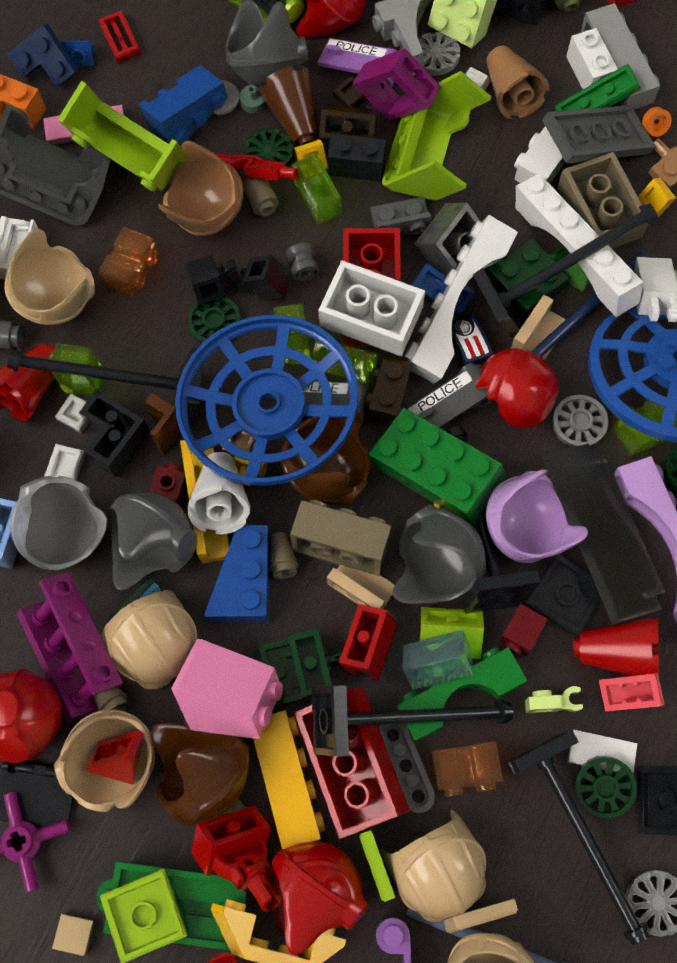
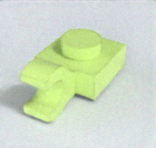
M577 686L569 687L562 695H552L551 690L532 692L533 697H528L525 700L526 713L557 712L559 710L580 711L583 709V704H572L569 696L570 694L580 693L581 688Z

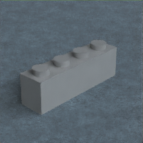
M615 3L586 12L581 32L597 28L617 68L620 69L629 64L641 87V90L620 101V105H631L634 110L654 103L660 88L659 78L656 74H653L649 67L647 56L638 47L636 36L630 32L626 25L623 13L619 12Z

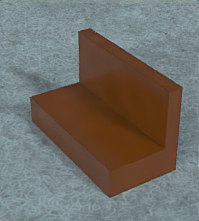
M151 393L145 404L157 425L150 434L159 452L166 456L181 435L176 418V407Z

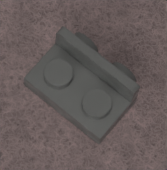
M424 197L370 207L373 227L400 228V237L411 234L415 236L421 235L432 221L431 212L427 211Z

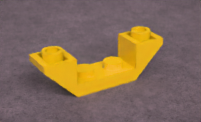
M226 899L225 906L213 903L211 907V912L231 954L258 963H323L345 947L346 939L334 936L336 929L332 928L322 933L302 954L292 955L289 953L286 945L282 944L279 945L278 951L268 948L269 941L251 936L257 915L245 912L246 904Z

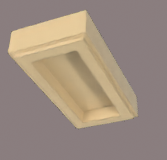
M515 899L453 916L443 921L446 931L453 933L516 914L518 908Z

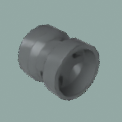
M298 243L286 251L288 262L292 264L291 272L295 281H308L320 273L318 262L314 260L315 252L313 245L310 243Z

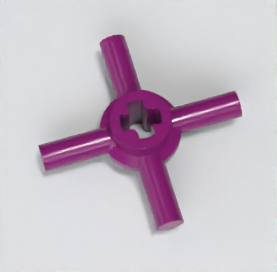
M11 792L3 795L10 826L2 835L0 856L5 855L9 860L19 862L25 891L28 893L39 889L32 858L37 854L41 842L70 832V825L66 819L37 829L32 823L23 821L17 793ZM20 836H25L26 843L21 844L22 847H17L16 840L21 839Z

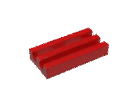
M122 10L98 19L118 64L123 63V58L130 60L132 59L131 55L136 54L137 57L142 55ZM117 19L120 20L132 45L130 48L127 47L115 22ZM109 22L120 43L122 51H118L115 42L107 28L106 24Z

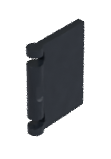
M23 761L16 763L15 773H10L12 763L2 762L0 774V821L9 822L3 795L11 792L17 793L22 818L25 822H30L36 827L42 828L66 819L68 822L70 821L74 797L68 795L60 786L54 765Z

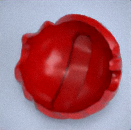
M521 348L501 350L490 356L481 367L482 374L475 383L477 390L487 389L488 400L496 401L503 419L516 428L528 429L539 426L551 412L559 393L558 379L551 366L539 355Z

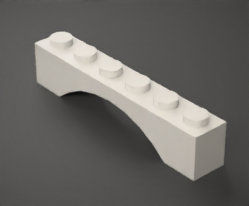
M539 173L516 186V210L531 226L542 228L556 237L570 253L599 237ZM608 245L578 262L592 284L597 297L615 317L640 303L643 281Z
M488 215L482 222L477 221L469 234L472 237L469 246L465 244L456 258L460 261L456 270L453 268L450 270L444 281V284L447 285L444 293L439 292L431 305V308L434 309L431 318L426 317L418 330L422 335L417 343L412 342L405 354V357L408 358L407 362L412 363V372L433 384L442 379L455 354L452 342V319L459 295L474 273L482 268L485 269L497 264L506 256L518 233L516 230L491 215Z

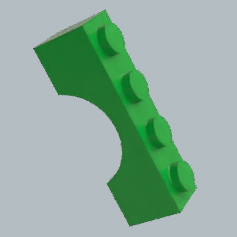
M496 647L482 655L483 661L475 665L469 661L456 668V675L445 680L444 676H440L427 684L428 690L417 694L416 690L402 696L399 698L401 704L397 705L396 710L444 708L445 702L451 695L467 688L483 690L497 700L523 686L527 679L509 647L500 651L499 647ZM443 721L405 723L410 732L413 742L416 743L442 729Z

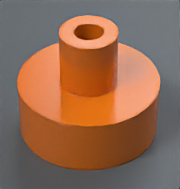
M661 107L649 109L642 119V125L645 130L654 137L664 135L669 130L672 122L671 114Z

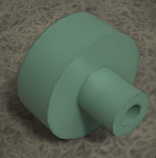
M248 85L241 90L239 98L244 111L258 113L265 108L266 102L260 93L259 87Z

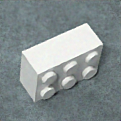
M342 260L318 310L319 323L321 327L402 357L423 309L425 290Z

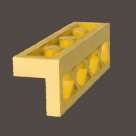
M182 440L180 444L190 500L203 464L190 451L185 440ZM212 447L203 452L208 457L210 454L215 453V450ZM193 525V530L197 535V556L201 563L225 560L230 546L228 534H215V530L206 529V532Z

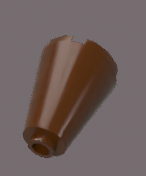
M289 66L266 77L267 84L264 87L260 84L259 89L263 99L295 145L301 146L316 141L315 139L319 136L312 78L307 67L301 66L302 70L295 71L293 66Z

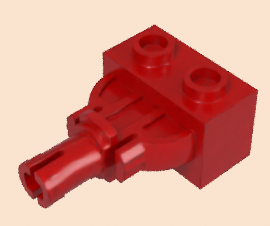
M254 805L197 823L191 853L204 874L209 876L216 873L220 877L232 881L238 890L242 889L244 892L251 891L263 912H268L269 907L271 910L278 907L282 897L269 881L272 867L267 861V843L271 827Z

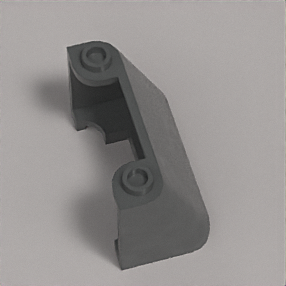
M7 104L0 120V194L76 226L85 224L89 220L103 190L110 158L90 145L82 150L80 156H77L28 134L30 119L27 114Z

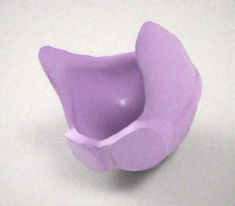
M545 469L526 471L521 476L512 477L501 482L493 490L488 500L486 524L492 542L503 554L517 562L532 563L557 555L579 544L588 535L586 527L568 524L570 512L567 503L555 490L553 482L546 476L548 471Z

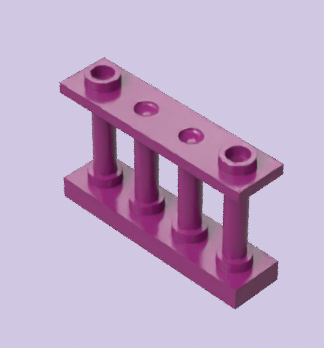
M67 572L40 580L39 584L46 600L20 608L17 616L47 681L56 690L62 702V713L67 723H70L98 710L94 695L119 687L123 682L70 573Z

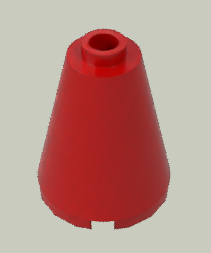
M42 343L23 354L62 361L61 352L52 344ZM8 364L0 368V409L6 406L12 411L9 414L10 417L26 422L33 415L57 372L19 367L18 372H14L13 369L7 368Z
M647 618L580 632V638H574V657H580L581 664L628 676L658 673L659 676L658 619Z

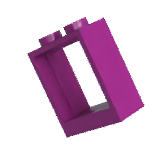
M405 48L364 63L353 83L387 120L430 108L441 87ZM391 77L406 94L399 96L384 79Z

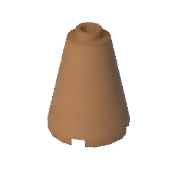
M502 45L494 48L488 54L486 63L498 109L502 115L509 119H512L510 116L517 115L519 118L527 117L544 103L545 99L543 96L546 90L549 92L548 80L540 71L509 47Z

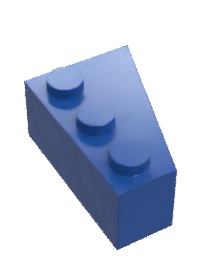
M201 65L177 79L175 87L168 91L164 88L158 91L157 96L159 97L147 103L144 100L138 104L150 132L168 144L174 139L182 146L183 142L188 141L189 137L207 122V119L214 113L213 111L220 109L225 104L226 99H228L224 83Z
M244 525L235 531L204 614L208 624L269 623L271 535L268 525Z

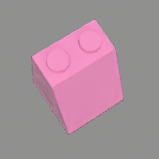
M197 639L171 688L190 730L261 739L265 727H268L271 722L274 706L281 699L283 693V685L279 681L275 667L203 639Z

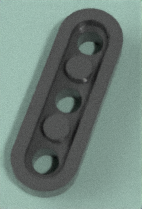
M405 723L380 725V733L410 811L413 813L428 811L434 804L435 792ZM391 730H395L399 734V739L395 742H391L387 738V733ZM408 760L411 763L412 768L409 772L401 771L399 767L401 761ZM416 790L424 794V800L421 803H416L412 799V794Z

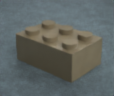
M614 152L562 170L557 187L561 197L599 236L641 212L639 206L642 204ZM644 223L608 246L612 249L642 238L648 223Z
M301 500L290 533L293 552L380 576L390 543L391 525H387L385 520L378 517H369V519L359 517L354 511L340 508L338 511L328 508L325 503L318 500H310V502Z

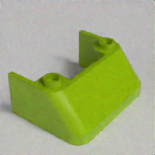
M462 71L438 82L441 87L430 108L401 116L382 177V184L391 191L436 201L466 188L467 184L442 166L451 134L463 130L469 123L471 109L490 101L491 95Z
M83 81L80 82L57 119L73 134L71 139L85 149L87 145H90L141 178L140 184L152 192H155L156 189L163 191L172 182V175L176 168L184 161H188L187 155L183 152L177 141L172 139L168 144L102 102Z

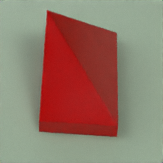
M137 730L98 741L85 769L90 773L133 785L144 733Z

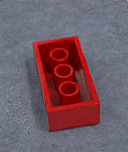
M343 228V261L401 282L400 228ZM343 335V346H372Z
M349 688L346 690L347 713L372 712L364 688ZM312 705L294 712L339 839L410 812L378 725L348 726L349 756L314 754Z

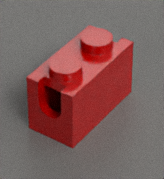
M358 604L339 661L350 674L357 676L360 671L367 674L371 680L379 681L397 626V622L388 610Z

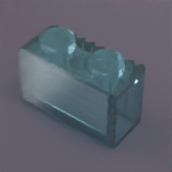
M464 630L403 645L402 666L413 690L417 688L422 689L423 686L428 687L430 684L433 686L435 683L441 684L442 681L445 683L448 680L453 681L454 678L459 679L460 676L465 678L466 675L471 676L473 674L471 648Z

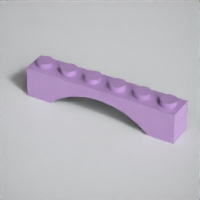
M652 456L618 467L612 478L623 503L638 511L649 520L662 535L670 549L677 575L676 500L672 492L667 491L664 485V475L661 467L654 463ZM676 598V603H675V607H674V610H673V616H674V619H675L676 623H677V598Z

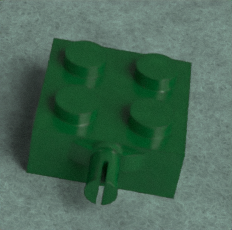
M532 238L492 266L488 271V275L501 290L506 292L567 256L568 250L564 249L565 247L561 245L551 254H548ZM561 272L512 302L523 314H526L538 304L543 295L553 298L564 290L569 277L564 272Z
M318 628L288 635L286 639L258 645L262 663L275 667L279 681L283 685L282 697L276 702L274 708L311 699V687L332 686L330 678L331 666L340 664L339 661L343 651L328 654L322 646Z

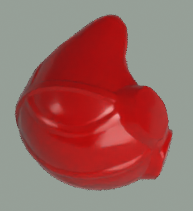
M307 0V11L297 26V35L311 39L339 33L363 17L367 0Z
M26 668L0 673V763H20L36 759L55 740L61 727L63 705L56 690L45 678L32 673Z
M324 842L295 844L279 850L271 862L274 888L282 897L280 904L275 908L276 926L281 933L285 934L286 947L292 955L302 954L322 933L329 929L343 926L349 931L352 930L369 906L364 899L363 881L356 865L344 851Z

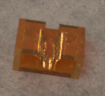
M123 226L113 244L114 250L111 255L107 254L97 273L104 286L133 297L136 290L141 289L143 286L145 274L149 267L154 266L156 263L158 251L153 238Z
M496 741L435 750L430 753L436 791H444L445 797L464 795V788L476 786L477 792L496 790L495 783L503 781Z

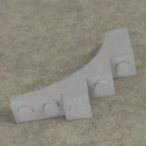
M383 0L375 3V15L372 16L375 31L380 32L384 41L392 39L395 47H399L400 50L405 48L423 67V50L418 40L417 30L422 15L432 0Z

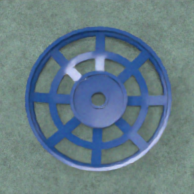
M637 306L617 317L613 314L609 315L596 330L589 348V376L595 391L609 410L630 427L654 438L677 443V427H673L677 412V361L674 358L677 357V329L666 330L657 321H650L648 315H638ZM629 313L637 319L627 328L621 340L602 339L610 324L619 317ZM660 315L658 320L668 319L667 315ZM643 326H646L654 334L649 343L630 341L635 332ZM600 350H618V362L625 379L612 387L607 383L601 369ZM628 351L643 353L645 368L634 373L629 362ZM652 378L662 387L669 389L667 397L654 392L643 382ZM634 388L637 393L647 400L664 407L661 423L638 414L623 403L619 396Z
M262 315L249 317L220 329L205 340L192 354L182 371L177 385L175 399L176 418L180 432L190 451L204 466L215 474L247 485H276L308 475L320 468L336 454L345 443L353 428L358 411L359 392L356 373L350 358L343 347L329 333L317 325L300 318L285 315ZM277 329L275 346L255 348L240 355L230 341L252 331ZM289 332H299L315 339L324 345L330 353L316 364L314 360L305 354L287 348ZM220 347L230 362L218 372L209 390L192 386L194 377L201 365ZM273 357L270 369H262L252 373L246 364L258 358ZM285 359L294 360L305 366L309 371L296 380L291 374L283 371ZM337 362L342 366L348 381L349 405H332L331 388L325 373ZM236 370L242 381L236 387L234 394L219 392L225 380ZM317 380L322 390L323 405L306 404L303 390ZM188 397L206 402V418L212 434L198 441H195L188 422ZM268 398L277 401V404L272 409L265 410L261 408L262 402ZM216 404L232 407L236 421L220 429L216 418ZM303 416L320 417L315 429L303 440L295 430ZM347 417L345 426L337 441L325 454L318 458L310 446L322 435L329 418ZM242 431L256 438L252 453L238 448L228 439ZM285 436L293 446V448L280 453L265 454L268 440ZM220 444L232 455L249 461L245 476L221 468L209 459L203 451ZM300 455L307 463L306 467L286 475L258 478L262 463L281 462Z

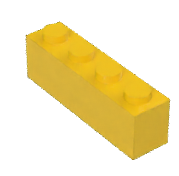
M286 710L272 714L271 722L268 727H265L261 739H253L282 850L295 844L321 840L320 832L326 831L321 811L315 813L311 801L317 798L312 779L306 781L303 768L308 766L303 747L297 749L294 736L300 735L294 716L288 717Z

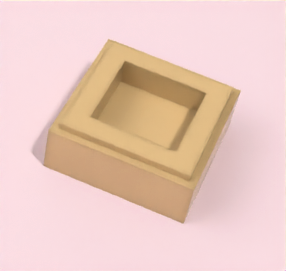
M65 913L61 914L52 949L86 956L95 920Z

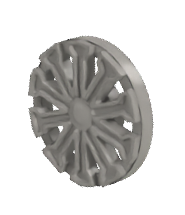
M431 32L426 33L418 39L423 50V68L430 75L437 76L449 73L458 65L460 61V46L456 39L441 32H435V34H431Z
M586 395L569 396L562 400L554 411L552 420L553 430L558 439L565 445H570L576 449L589 448L596 445L604 437L608 428V415L602 404L592 397ZM573 401H577L579 404L578 409L573 405ZM586 403L591 404L588 410L585 409ZM567 407L570 413L563 411L562 408ZM599 411L600 416H592L594 412ZM558 417H561L567 421H558ZM601 423L603 427L600 428L594 424ZM570 427L565 433L561 431V428ZM590 431L597 434V437L594 438ZM575 432V440L570 439L569 437ZM582 434L587 440L586 442L581 441Z
M649 870L637 875L628 886L626 899L634 914L636 910L645 909V912L639 918L637 917L639 923L647 922L653 916L652 927L647 930L648 933L653 936L664 937L677 932V923L674 925L668 915L670 913L677 917V909L671 907V905L677 904V897L669 898L677 890V878L659 870ZM651 876L657 878L656 889L650 880ZM667 878L671 881V884L664 890V882ZM639 882L644 883L647 892H644L643 890L639 889ZM633 895L643 898V902H633ZM661 917L666 925V930L662 931L660 930Z

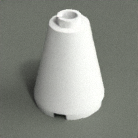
M215 452L208 456L209 459L221 468L239 475L231 455L224 452ZM203 465L188 503V517L195 527L206 532V529L215 530V534L220 535L235 532L245 525L246 519L250 514V504L242 483L234 482L215 474Z

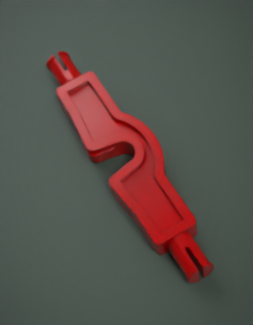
M213 152L237 172L244 169V174L247 178L278 181L281 178L298 180L300 175L298 168L286 167L283 162L263 160L254 155H229Z

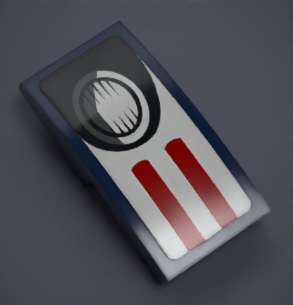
M471 312L452 319L453 346L457 347L464 366L472 362L475 364L484 362L493 355L480 325Z

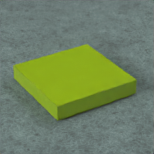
M371 830L361 833L359 838L381 900L386 902L394 899L395 895Z
M166 868L100 895L121 963L128 962L188 936Z

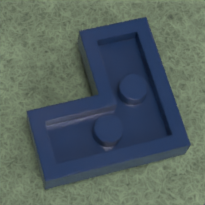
M48 24L39 27L6 54L22 78L27 77L42 65L56 87L61 86L79 72Z

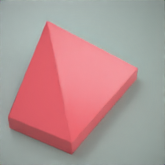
M658 673L599 680L605 711L665 705Z

